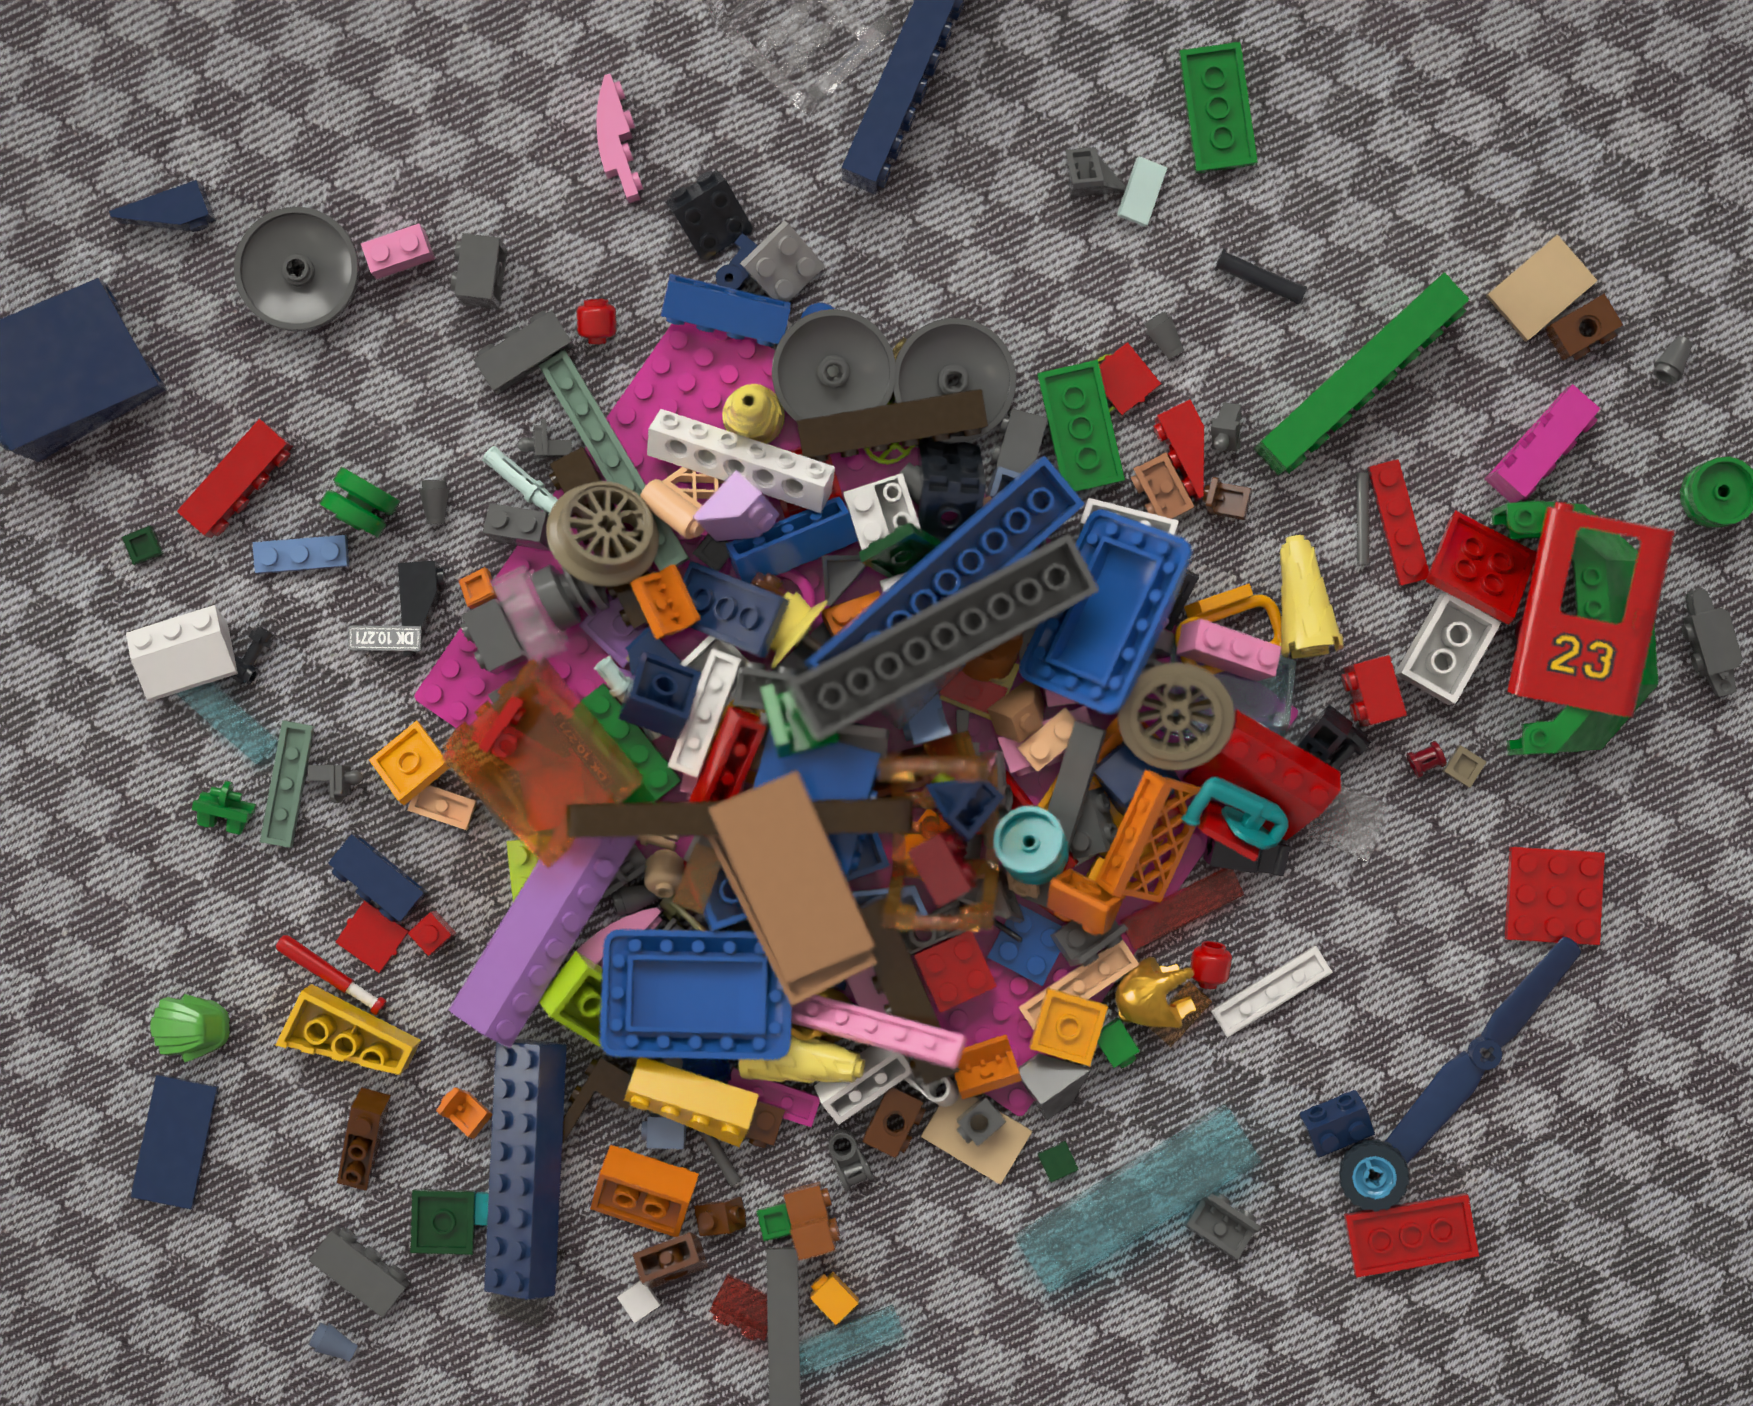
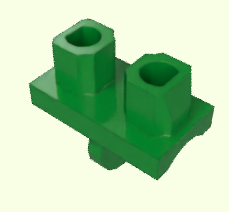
M225 781L222 789L212 786L210 793L202 791L198 800L193 801L192 810L197 811V825L210 828L217 824L218 817L227 818L226 831L240 835L245 830L248 820L255 813L256 804L241 801L243 794L233 791V782Z

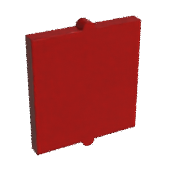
M1128 342L1111 356L1106 355L1104 361L1099 364L1106 398L1121 416L1137 403H1143L1145 397L1161 385V382Z
M364 900L354 916L347 919V926L335 943L378 973H381L392 955L398 954L397 948L409 930L396 921H390L379 912V909Z

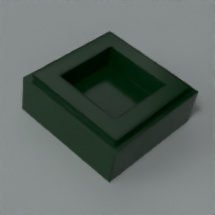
M151 525L122 537L134 566L164 555L154 528Z
M1065 1140L1037 1153L1051 1183L1079 1170Z

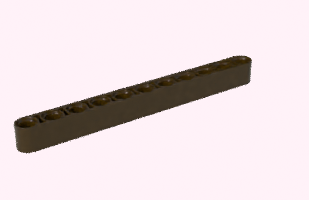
M912 798L811 799L826 834L913 831ZM723 801L567 804V837L720 835L709 808Z

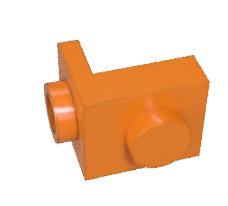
M454 1087L445 1094L440 1106L436 1110L441 1116L449 1118L467 1137L472 1139L478 1135L492 1117V1113L470 1092Z

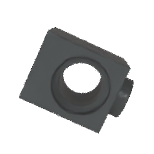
M984 1095L957 1118V1123L960 1127L956 1130L968 1144L973 1140L979 1146L1005 1124L1006 1120L986 1095ZM975 1115H984L988 1119L987 1126L984 1129L975 1130L970 1126V1121Z

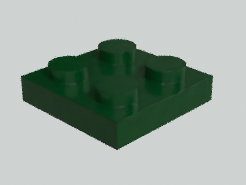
M909 522L908 524L898 526L894 532L884 538L871 542L867 548L858 553L863 564L890 578L908 572L937 547L941 541Z
M413 1189L410 1253L473 1255L475 1245L476 1190Z

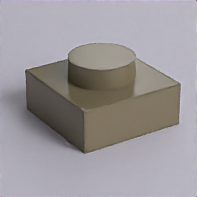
M1458 745L1442 772L1467 788H1471L1486 761L1463 746Z

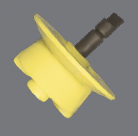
M797 591L794 595L790 592L786 593L784 598L789 599L790 602L770 647L776 651L771 666L773 670L793 646L796 647L799 643L812 653L822 646L821 643L808 634V631L811 629L810 624L828 603L827 600L811 608Z

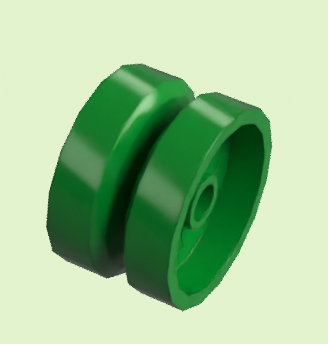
M1717 457L1692 468L1684 477L1680 488V501L1686 515L1696 524L1706 528H1723L1747 518L1753 512V469L1744 461L1733 457Z
M340 467L333 481L335 485L348 492L346 498L333 490H327L319 504L335 513L336 518L358 531L362 529L380 538L387 525L383 519L372 513L373 509L376 508L387 515H393L401 501L347 469Z

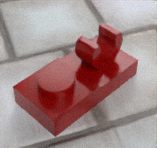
M517 694L511 696L478 746L479 749L485 753H490L495 748L497 755L503 758L508 757L509 754L501 748L502 742L509 740L511 743L516 744L518 739L512 734L503 733L512 723L517 726L527 711L523 708L526 703L525 699Z

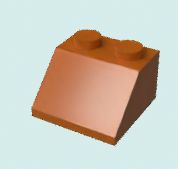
M1068 869L1052 879L1047 908L1054 910V915L1062 920H1074L1082 924V929L1090 934L1099 935L1100 933L1103 935L1111 929L1125 896L1122 895L1121 898L1111 896L1094 880L1072 869Z

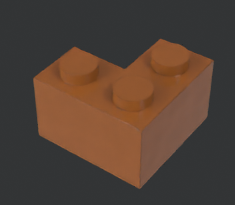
M818 1181L785 1190L783 1196L791 1222V1234L799 1261L836 1251V1242L840 1241L839 1236L841 1235L836 1217L830 1219L827 1207L832 1206L828 1187L822 1189L821 1183Z

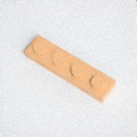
M1122 939L1112 948H1105L1099 952V958L1086 967L1081 964L1048 988L1089 999L1140 964ZM1046 989L1018 1007L1033 1030L1035 1029Z

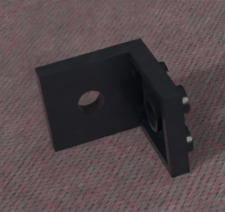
M940 441L920 442L918 444L917 453L922 485L917 519L921 530L941 542L983 507L986 480L980 445H973L967 442L947 444ZM948 511L958 514L955 519L950 521L941 518Z

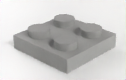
M783 221L740 263L770 298L786 302L795 297L825 267L786 221Z

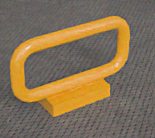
M1250 583L1184 606L1188 618L1182 621L1176 629V647H1178L1183 624L1198 619L1212 623L1259 606L1266 610L1274 631V637L1269 643L1280 646L1282 639L1279 608L1270 597L1262 594L1253 595ZM1180 656L1182 663L1200 667L1212 675L1224 671L1209 665H1199L1192 659Z

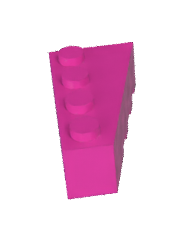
M1573 384L1565 388L1484 480L1510 503H1515L1519 500L1524 502L1536 490L1535 486L1542 478L1545 479L1557 466L1555 462L1559 457L1567 455L1577 444L1575 438L1581 431L1586 433L1597 422L1598 419L1594 416L1600 408Z

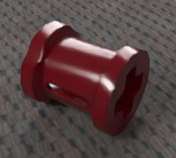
M1436 741L1431 742L1430 746L1423 750L1406 754L1408 763L1417 778L1422 777L1423 773L1430 769L1447 765L1444 753Z

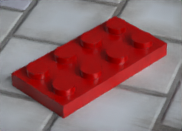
M1467 1193L1393 1205L1390 1209H1382L1379 1212L1365 1210L1344 1214L1354 1275L1357 1278L1479 1257Z

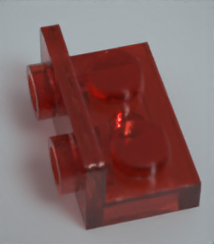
M728 1273L710 1306L709 1312L714 1314L712 1318L724 1326H729L730 1323L741 1329L740 1333L750 1340L756 1341L759 1338L764 1341L768 1333L767 1294Z

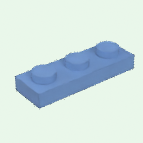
M346 535L253 542L254 569L256 574L349 567Z

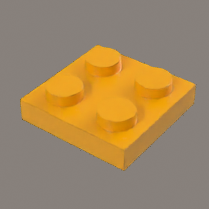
M417 720L369 759L396 799L403 806L452 767Z
M1047 987L1029 1048L1090 1066L1108 1006Z

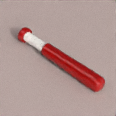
M283 935L276 944L278 952L328 982L344 994H351L352 997L369 1006L372 1014L378 1015L385 1006L386 1000L383 997L376 998L371 993L363 990V988L354 983L352 978L339 971L291 936Z

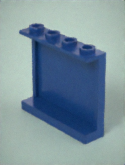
M769 728L754 788L798 770L811 799L877 798L878 792L874 791L876 779L882 780L886 761H882L883 754L840 742L778 758ZM868 833L827 834L845 876H851L852 871L857 872L862 853L857 852L860 840L865 841Z

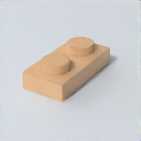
M1064 708L1017 747L1036 772L1067 748L1076 721L1075 718Z
M429 785L410 801L407 811L468 830L477 800Z

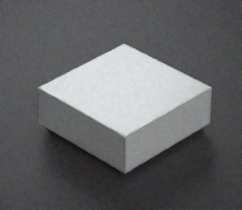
M638 1281L617 1296L634 1323L661 1305L651 1288L641 1284V1281Z

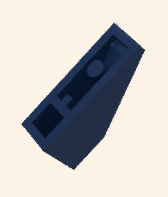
M197 180L109 211L110 216L118 223L184 231L191 230V232L204 230L209 227L208 223L216 221L204 186Z

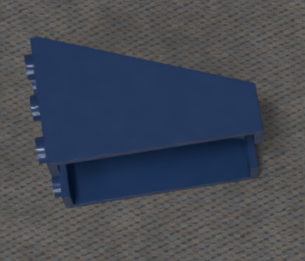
M96 278L0 319V444L6 451L10 450L15 454L40 462L167 390L153 364L143 358L118 313L122 311L108 284L101 279Z

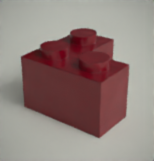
M952 827L907 851L938 908L977 886L975 882L977 875L969 862L965 863L962 857L968 854L965 850L967 842Z

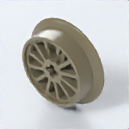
M600 481L575 487L558 499L548 516L546 533L553 556L569 574L583 582L597 586H618L629 583L644 574L656 557L659 546V533L656 521L643 499L624 485ZM597 501H601L602 503H604V511L601 509ZM610 503L618 505L613 512L610 511ZM589 504L592 511L584 507V505ZM575 512L584 519L571 518V516ZM622 523L632 525L634 528L633 532L625 531ZM570 528L586 530L573 535ZM590 539L591 543L587 549H583L578 544L581 541ZM621 544L626 545L633 552L626 554ZM595 546L602 548V557L591 554ZM609 547H613L618 558L608 557Z
M1169 663L1151 668L1139 676L1125 704L1118 712V722L1125 743L1141 760L1162 769L1183 770L1209 761L1222 750L1233 729L1234 708L1228 691L1214 675L1194 665ZM1163 684V691L1158 686ZM1191 685H1193V686H1195V687H1197V688L1192 691V686H1191ZM1174 686H1181L1186 689L1185 694L1184 692L1173 694L1169 693V690ZM1153 691L1161 701L1146 697V695ZM1202 694L1209 697L1207 700L1193 702ZM1141 705L1155 708V710L1138 712ZM1212 708L1213 715L1209 716L1195 711ZM1173 710H1180L1178 716H1172ZM1159 718L1148 728H1144L1141 724L1142 721ZM1191 720L1208 724V727L1204 731H1200ZM1163 725L1166 727L1162 739L1152 736ZM1187 727L1196 737L1186 741L1183 729ZM1171 731H1178L1180 742H1168Z

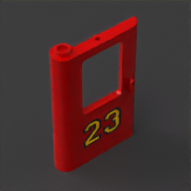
M1555 501L1554 507H1547L1507 692L1563 705L1633 717L1675 531L1573 511L1574 505ZM1584 527L1627 535L1640 540L1624 618L1619 624L1567 615L1560 611L1575 537L1579 528Z

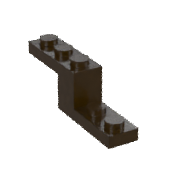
M605 1055L599 1061L593 1058L584 1075L588 1076L584 1086L577 1085L568 1099L572 1105L567 1114L564 1113L562 1144L568 1138L595 1092L600 1093L628 1110L630 1102L624 1099L633 1072ZM637 1057V1059L635 1060V1062H634V1064H633V1066H632L633 1068H635V1065H636V1062H637V1060H638V1057ZM644 1057L656 1062L659 1059L656 1057Z

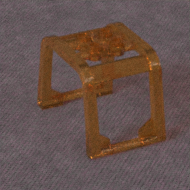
M889 751L879 761V780H891V798H912L913 804H920L924 809H934L937 805L927 786L921 792H905V780H912L913 774H957V781H989L999 791L997 751H984L981 756H903L902 751ZM999 804L986 819V822L974 834L986 835V859H963L965 863L969 862L977 878H985L982 903L962 907L960 917L916 916V907L901 903L905 878H922L912 859L906 858V834H921L925 839H930L951 828L944 820L939 809H937L936 817L930 815L925 817L922 822H913V831L892 832L893 865L883 910V929L993 930L1000 874V860L994 847L995 830L999 825Z

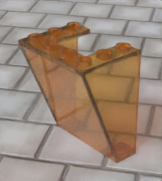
M543 656L537 662L532 658L520 669V673L514 681L509 679L497 691L500 696L492 704L487 700L474 712L477 716L475 720L470 724L464 721L451 733L452 735L448 738V742L443 746L446 751L441 759L549 868L572 847L575 839L567 837V804L616 803L618 805L641 784L643 775ZM511 696L514 698L520 696L525 699L526 703L523 706L527 710L517 726L512 723L503 733L512 734L518 739L516 744L511 743L509 740L502 742L501 748L509 754L508 757L503 758L497 755L495 748L490 753H485L479 749L478 746Z

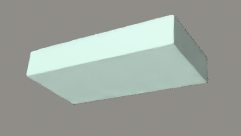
M1137 157L1117 216L1139 225L1147 226L1167 167L1143 157Z

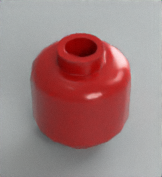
M586 299L584 304L577 308V333L583 338H588V344H606V338L612 337L617 333L616 308L608 304V299Z
M1204 941L1201 946L1194 948L1190 968L1194 971L1192 978L1199 982L1201 988L1216 989L1217 985L1228 982L1232 955L1226 950V946L1219 942Z

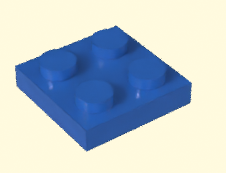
M1019 904L1025 921L1018 923L1006 919L1004 925L1020 935L1023 939L1022 942H1017L1000 930L987 957L1043 986L1061 952L1050 935L1062 926Z

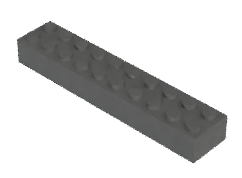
M1068 534L784 684L813 739L820 740L1098 592L1099 589L1074 540Z

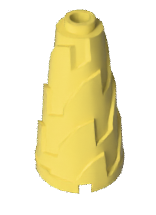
M750 384L735 390L728 397L722 413L723 424L727 431L765 444L772 442L781 433L780 431L785 419L784 408L779 402L777 395L769 388L759 384Z
M1304 535L1287 537L1286 543L1281 545L1280 549L1282 577V643H1280L1282 657H1289L1290 651L1292 659L1329 654L1328 646L1333 644L1335 645V650L1339 651L1344 648L1343 636L1339 632L1332 604L1330 605L1324 580L1320 574L1315 549L1311 546L1309 540L1304 539Z
M791 1035L790 1050L781 1059H739L740 1076L750 1080L776 1082L789 1080L806 1083L815 1081L855 1082L856 1078H862L865 1069V1060L860 1059L859 1053L847 1050L837 1044L820 1040L819 1036L808 1040H799Z

